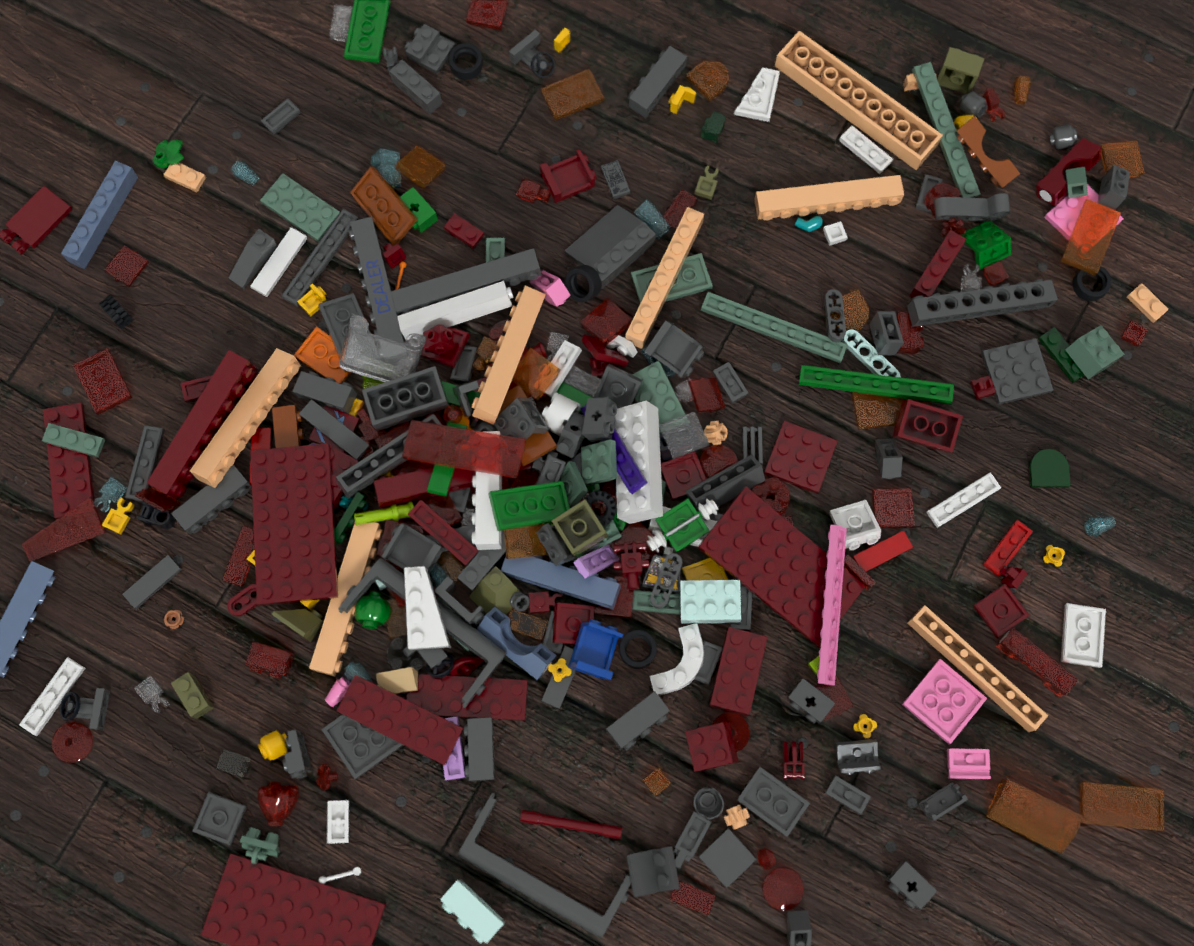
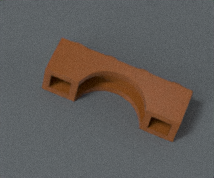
M975 116L957 130L959 134L956 137L962 144L965 142L970 147L968 152L973 158L978 157L980 159V167L985 173L987 171L991 173L992 177L990 179L996 187L1000 185L1003 188L1020 174L1009 158L994 160L984 153L982 138L986 129Z

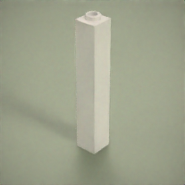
M502 281L399 315L397 317L400 331L405 340L408 341L423 336V332L436 325H443L448 328L511 307V298H514L511 288H507L505 282Z

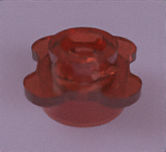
M764 848L763 851H758L759 864L764 870L771 869L776 863L772 850Z

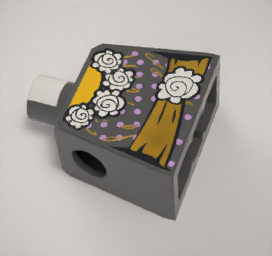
M663 547L662 556H653L643 580V588L654 589L666 556L675 551L673 548ZM676 559L668 560L670 563L669 570L664 569V571L675 575L676 573L672 572L673 567L679 564L676 563ZM680 571L672 589V594H679ZM663 576L660 579L663 586H669L672 583V579L669 576Z

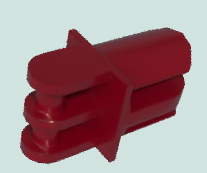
M783 741L782 765L784 780L787 778H792V780L801 778V780H804L803 741L798 743V761L796 742L791 741L790 761H788V742ZM787 765H792V772L787 771ZM796 765L800 766L801 772H796Z

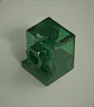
M713 112L710 118L707 117L704 126H702L700 137L717 143L725 126L726 116H723L720 112Z

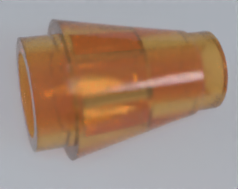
M1018 76L1014 81L1016 104L1023 105L1027 102L1032 84L1028 76Z

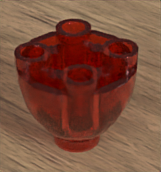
M273 781L269 782V786L258 788V803L263 815L267 819L268 825L282 826L284 824V820L292 813L299 797L298 786H281L280 782Z

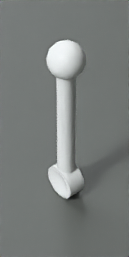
M355 867L352 871L328 877L321 876L319 883L325 884L326 881L353 874L358 876L361 874V869Z

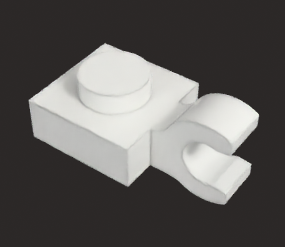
M614 333L609 334L613 339L612 341H603L609 349L618 347V352L624 356L629 355L634 358L638 353L631 341L619 335L616 336Z

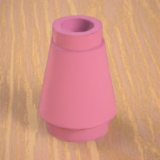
M344 677L337 679L325 701L334 707L343 700L351 683Z

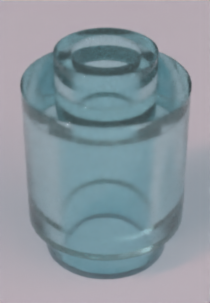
M353 661L346 666L344 676L350 683L355 675L373 682L371 675L360 662L355 663Z

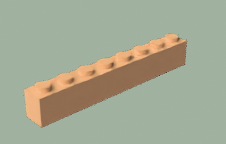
M895 175L758 191L754 201L757 219L771 220L775 217L789 218L792 215L806 216L809 213L824 214L827 211L841 212L852 208L859 210L869 206L876 208L886 204L894 206L901 203L904 191L901 176Z
M687 207L626 332L625 339L631 341L634 346L643 349L703 224V213Z
M528 286L524 287L523 292H518L515 302H518L517 306H512L509 314L512 319L511 321H506L503 331L506 332L505 336L501 335L497 346L500 347L499 351H494L490 360L494 363L492 367L488 366L484 376L487 377L486 383L481 382L478 390L481 395L479 398L475 397L471 408L475 409L473 417L494 425L546 294Z
M276 348L191 468L190 472L197 480L214 488L223 480L228 469L234 464L240 452L244 450L247 442L255 434L257 428L266 418L273 405L276 404L282 392L288 387L293 376L297 374L301 365L295 356Z
M373 522L358 526L354 524L337 578L338 598H331L309 667L312 671L335 677L336 673H339L342 668V661L340 660L342 654H345L348 648V642H346L348 634L351 635L354 629L352 621L356 603L348 613L344 611L340 613L338 608L348 597L347 592L353 585L357 586L372 568L370 567L371 560L375 559L377 554V548L375 547L383 534L379 523Z
M924 605L907 622L1028 732L1037 730L1048 717L1041 708L928 607Z

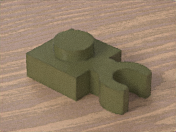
M707 165L704 172L705 177L700 176L694 195L712 200L718 182L714 179L717 178L719 170L716 168L715 172L711 174L708 172L709 166Z

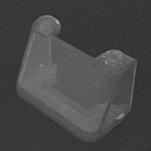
M351 315L339 358V365L342 369L382 382H388L416 372L426 336L413 333L407 336L405 343L397 342L368 333V321L361 316Z

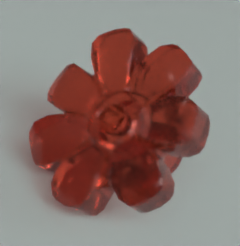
M950 218L949 222L945 221L943 223L942 235H947L950 230L959 235L964 234L966 228L961 227L964 222L962 220L956 222V218Z
M322 764L317 771L319 776L317 778V785H320L323 791L330 788V781H337L338 774L330 773V767L327 764Z

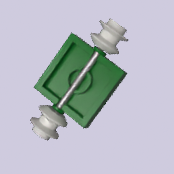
M706 498V504H698L699 511H696L689 499L664 513L662 517L655 519L663 533L655 531L654 537L648 535L649 540L646 541L652 551L656 550L659 552L660 546L666 548V540H668L676 553L710 532L702 517L710 520V514L717 515L718 507L716 503Z

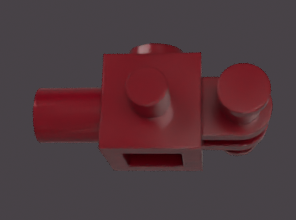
M632 541V544H627V542L619 545L614 544V554L624 552L621 554V562H613L614 570L622 569V577H627L628 590L639 589L638 576H642V568L649 567V559L641 560V552L636 551H646V542L636 543Z

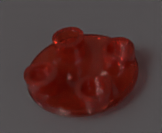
M724 445L710 446L703 452L700 458V465L707 478L738 462L733 450Z
M777 868L766 876L762 891L766 901L773 908L790 910L800 903L804 893V886L796 872L788 868Z

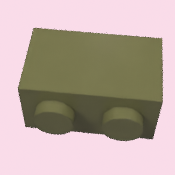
M187 672L171 682L190 717L198 719L214 708L194 674Z

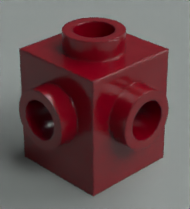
M436 325L423 332L424 350L439 355L453 348V331L443 325Z

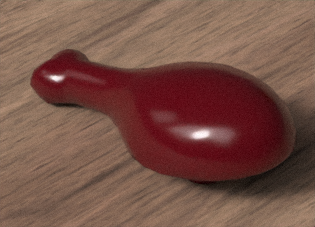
M478 656L460 657L454 661V667L450 674L452 676H468L485 661Z

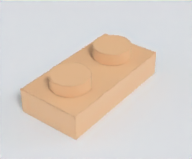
M180 163L170 164L164 173L166 179L195 192H198L206 179L204 174Z
M1142 283L1127 296L1152 323L1169 310Z

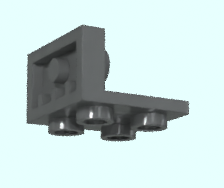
M517 397L496 418L494 423L510 451H515L533 433L545 434L549 430L548 425L533 401L529 398Z
M672 846L627 855L634 897L680 889Z

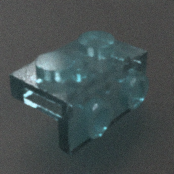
M379 148L372 155L371 164L391 187L399 188L401 186L400 152Z

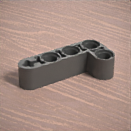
M1007 193L996 194L987 199L940 197L934 200L935 217L937 220L994 221L1010 214L1009 194Z

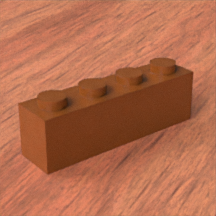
M295 405L272 408L276 448L302 446L301 440H304V431L302 428L300 429V422L303 421V418L299 415L301 410H298Z

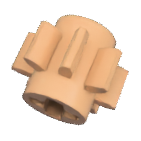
M711 421L710 425H706L704 429L705 439L713 445L721 444V441H725L728 435L726 426L723 423H719V421Z
M740 805L726 810L728 815L724 819L727 826L732 825L733 829H737L748 824L746 819L750 818L747 808L742 809Z

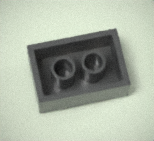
M654 691L606 728V732L620 751L622 749L627 751L636 744V738L641 736L643 739L652 732L651 727L654 724L659 726L665 722L670 710Z

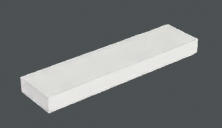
M291 227L250 287L268 297L308 239L307 236Z
M990 472L931 508L926 513L938 528L1000 490L1001 486Z
M67 657L19 725L33 735L38 736L61 704L63 697L71 690L86 668Z

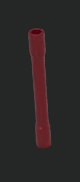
M522 810L520 822L559 827L621 839L622 827L579 821L528 810Z

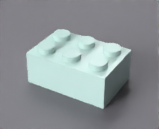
M740 580L680 581L681 624L741 622Z
M461 879L457 880L440 899L443 902L441 906L449 914L455 913L459 917L457 922L465 929L469 927L474 932L472 936L480 943L484 941L487 944L506 922Z

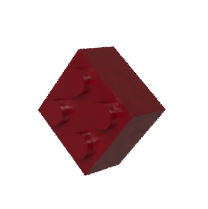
M722 722L685 731L694 772L739 762L730 722Z

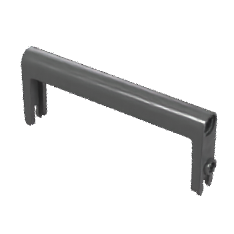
M381 557L357 586L353 585L347 592L348 597L338 608L339 612L342 613L344 611L348 613L375 580L382 582L406 601L405 575ZM437 600L446 632L487 663L484 670L462 698V707L466 708L476 694L480 696L486 688L484 683L507 653Z
M492 793L484 808L480 807L474 818L477 820L462 845L458 857L602 939L620 903L625 904L630 894L627 891L631 884L630 875L626 874L605 914L601 915L478 844L476 840L497 802V799L494 798L495 794Z

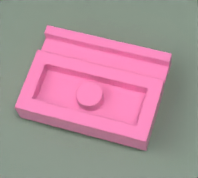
M947 749L948 779H991L989 772V749Z

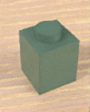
M1085 167L1067 169L1066 178L1069 198L1087 196Z

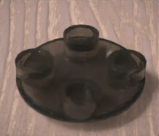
M407 635L395 638L388 647L387 660L393 670L413 667L418 671L425 663V660L418 651L408 658L403 653V650L408 646Z

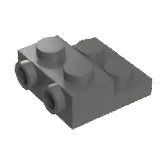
M423 24L421 28L418 27L415 30L413 41L407 42L405 46L406 56L410 61L438 74L449 58L455 43L440 36L439 31Z
M296 729L288 731L286 743L288 749H292V752L284 754V770L288 771L292 779L305 778L308 776L307 773L312 772L304 734Z

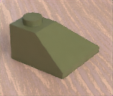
M495 566L480 581L469 598L478 607L481 606L485 614L496 607L507 615L513 609L510 605L511 596L515 592L520 591Z
M306 609L273 611L271 614L310 642L323 625L322 615L315 610L311 612Z

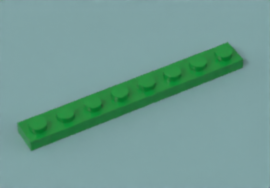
M806 365L801 366L799 385L950 405L953 401L954 384Z

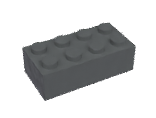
M436 366L362 390L372 425L376 431L450 407Z

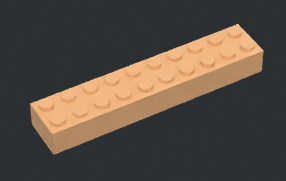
M798 31L777 55L776 68L915 170L921 166L938 146L943 136L941 133L801 31Z

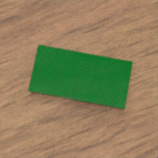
M354 0L344 52L345 59L380 63L391 0Z
M563 481L496 490L488 493L497 531L553 523V519L570 509Z

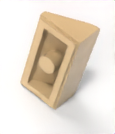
M413 667L376 674L378 686L394 694L418 690V671Z

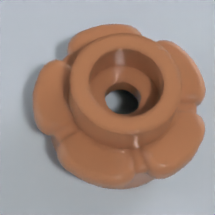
M170 610L164 617L165 625L171 629H177L184 622L182 612L179 610Z

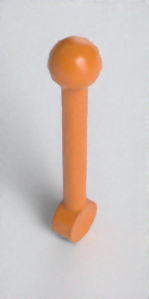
M401 261L399 264L400 271L395 290H398L400 287L403 270L407 265L404 261Z

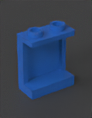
M590 619L589 622H582L568 668L602 680H611L613 672L609 671L617 640L618 638H623V634L618 632V628L600 626L601 622Z

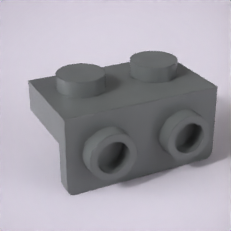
M876 739L836 742L837 767L841 773L854 774L859 771L871 773L881 769V765L878 762V744Z

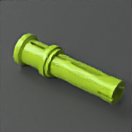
M409 501L408 504L403 505L392 504L390 508L354 513L355 524L358 526L391 519L399 521L401 518L410 517L408 513L414 508L413 502Z

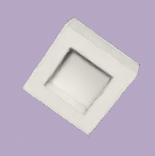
M842 222L827 225L823 228L829 246L846 241L848 238Z

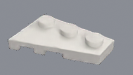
M762 68L752 83L751 88L743 97L742 102L736 108L734 115L769 122L780 71Z

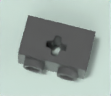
M1113 165L1102 177L1098 198L1099 205L1114 211L1127 198L1130 178L1129 171Z
M877 311L869 324L877 354L896 355L904 341L895 311Z
M608 397L588 398L582 435L590 441H607L612 439L617 404Z
M805 679L800 681L788 697V700H790L789 705L797 711L800 709L806 713L805 717L814 724L815 722L820 724L835 705L832 700ZM813 698V704L815 706L807 707V701L805 699L809 700Z
M901 861L886 878L890 883L888 887L896 894L900 892L905 897L903 901L911 909L921 910L937 892L906 861ZM907 883H913L911 886L913 888L912 891L907 890Z

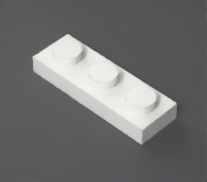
M853 126L839 139L842 144L879 174L892 163L893 159Z
M564 340L535 388L553 397L580 355L581 348Z

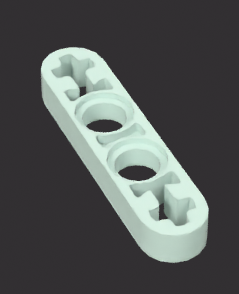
M853 329L846 331L842 342L848 344L847 349L873 374L882 375L881 373L887 368L888 370L883 374L884 376L894 375L895 377H901L899 371L882 355H878L877 350L862 335ZM848 336H849V337H852V336L855 337V339H854L853 341H850V342H849V341L847 340V339H848ZM860 342L861 344H859L857 349H855V345ZM863 347L867 348L869 350V355H861L859 349ZM878 360L882 362L883 367L876 369L873 366V361Z

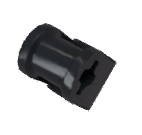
M147 501L141 502L140 512L134 518L142 523L163 529H170L176 523V519L171 512ZM167 515L166 521L161 522L162 517Z

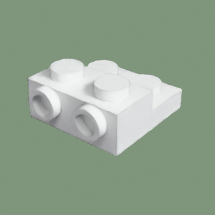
M867 500L830 510V516L834 525L847 528L845 549L855 550L859 548L860 544L868 543L872 545L880 539L881 529Z

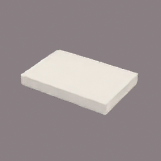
M1070 603L1065 604L1061 662L1097 668L1102 667L1106 609Z

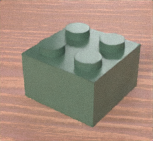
M1102 325L1078 338L1065 349L1088 380L1125 355Z

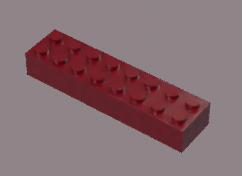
M228 350L153 471L147 484L176 500L185 494L186 485L195 477L190 472L191 468L235 408L239 399L247 391L248 383L253 382L257 375V369L247 359Z

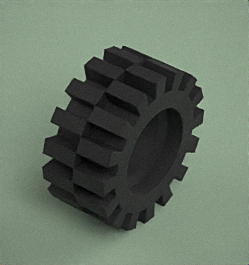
M111 294L99 303L121 330L133 321Z
M596 490L589 493L583 499L587 501L590 507H592L595 501L605 503V514L601 516L596 515L602 526L610 523L616 515V500L607 491Z

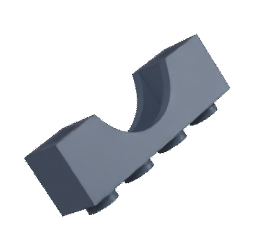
M496 607L484 616L477 628L480 633L507 653L506 656L536 680L547 671L548 666L557 656L543 644L527 646L519 642L511 631L510 618Z

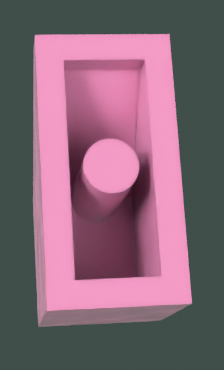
M544 270L541 271L542 276L529 281L537 291L546 294L545 299L548 303L556 307L562 305L570 296L561 279Z

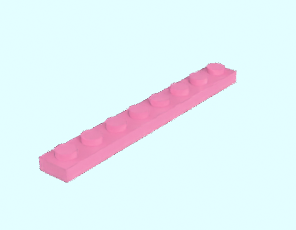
M830 525L828 533L829 550L826 555L828 562L825 572L826 588L823 593L825 600L822 611L823 626L820 632V664L817 671L818 683L834 686L847 528L839 525Z

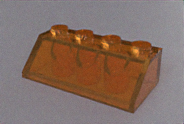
M1002 779L986 814V817L1060 854L1064 852L1076 836L1084 817L1010 779Z

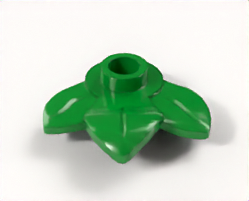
M163 140L156 147V154L153 157L154 165L163 169L170 164L174 165L182 161L184 156L179 151L183 141L172 140L168 142Z

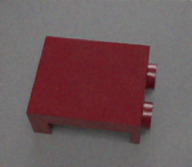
M580 149L576 150L575 156L548 166L546 162L540 165V174L555 203L595 187L596 174L593 169L589 168L588 158L586 154H582Z

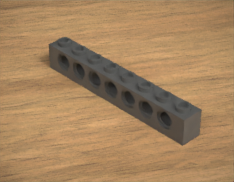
M1038 279L1031 283L1022 281L1016 285L1003 284L995 288L987 286L981 290L971 288L965 292L952 291L945 295L936 293L930 297L916 296L907 305L912 327L1048 308L1058 299L1052 280L1044 281V279Z

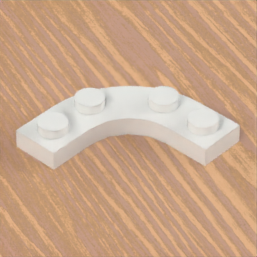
M697 623L678 628L683 645V657L677 667L670 671L650 676L653 691L658 696L686 687L695 679V676L702 667L704 646Z

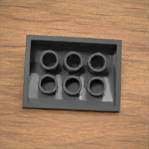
M617 205L564 252L578 266L588 265L593 267L600 276L601 289H603L655 244L656 233L642 220Z

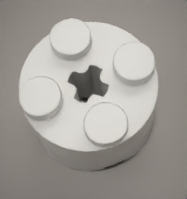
M555 392L551 399V405L549 407L546 406L542 412V417H544V421L549 427L548 431L560 436L563 427L575 412H580L581 404Z

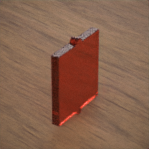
M124 245L104 271L113 276L116 281H121L130 287L149 261L140 256L137 251L134 252Z
M702 377L688 382L697 412H713L714 410L725 408L716 378L704 379Z
M154 487L142 489V491L135 493V497L162 512L170 509L173 510L181 503Z
M837 675L835 676V686L825 684L814 686L835 703L823 719L824 721L835 715L840 716L841 712L853 707Z

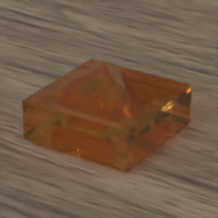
M659 768L643 780L654 796L671 784Z

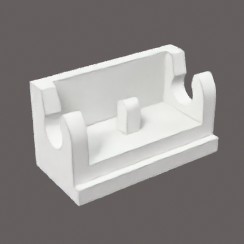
M349 800L327 801V844L348 843Z

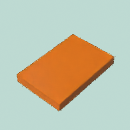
M317 326L294 354L296 359L324 378L330 377L340 384L354 370L344 371L330 335Z

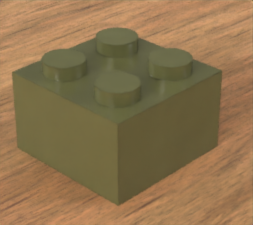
M950 47L937 77L939 85L968 94L971 92L979 76L984 58L976 54L964 52L958 48Z
M583 500L552 520L575 557L609 536L586 500Z

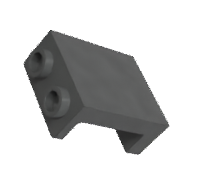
M666 320L644 352L677 373L680 378H684L685 376L688 377L694 370L692 365L695 361H700L705 354L703 351L705 346Z
M401 523L400 526L397 525L393 530L391 541L384 545L381 557L402 569L425 566L430 574L445 547L407 524Z
M544 524L536 532L555 566L592 552L599 545L597 543L575 557L554 524Z
M447 576L434 590L437 597L472 627L475 625L478 627L484 618V609L479 606L473 613H470L451 596L457 587L454 581Z

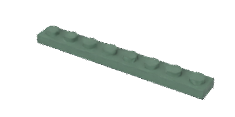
M928 62L915 66L912 71L933 127L943 135L939 143L958 194L962 198H976L980 195V191L963 146L956 137L958 133L932 64Z
M710 292L707 293L701 307L703 312L841 363L848 345L843 342H832L827 336Z

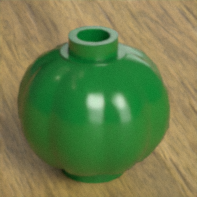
M371 591L369 595L361 597L356 602L354 616L358 622L362 623L363 628L377 629L378 626H382L388 621L391 607L388 601L381 597V593Z

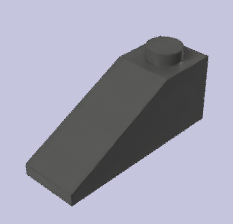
M258 229L247 242L229 276V280L244 289L278 247L274 239Z

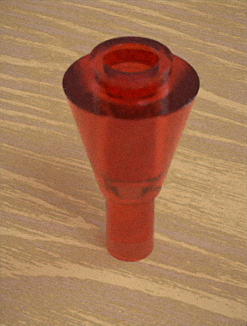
M451 405L444 410L443 416L447 423H459L463 413L458 406Z

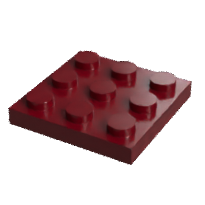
M784 421L764 474L818 494L837 440Z

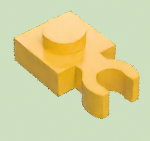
M123 498L118 500L117 510L111 508L102 524L103 527L120 535L130 520V517L126 514L134 508V504L129 502L127 507H123L126 501Z

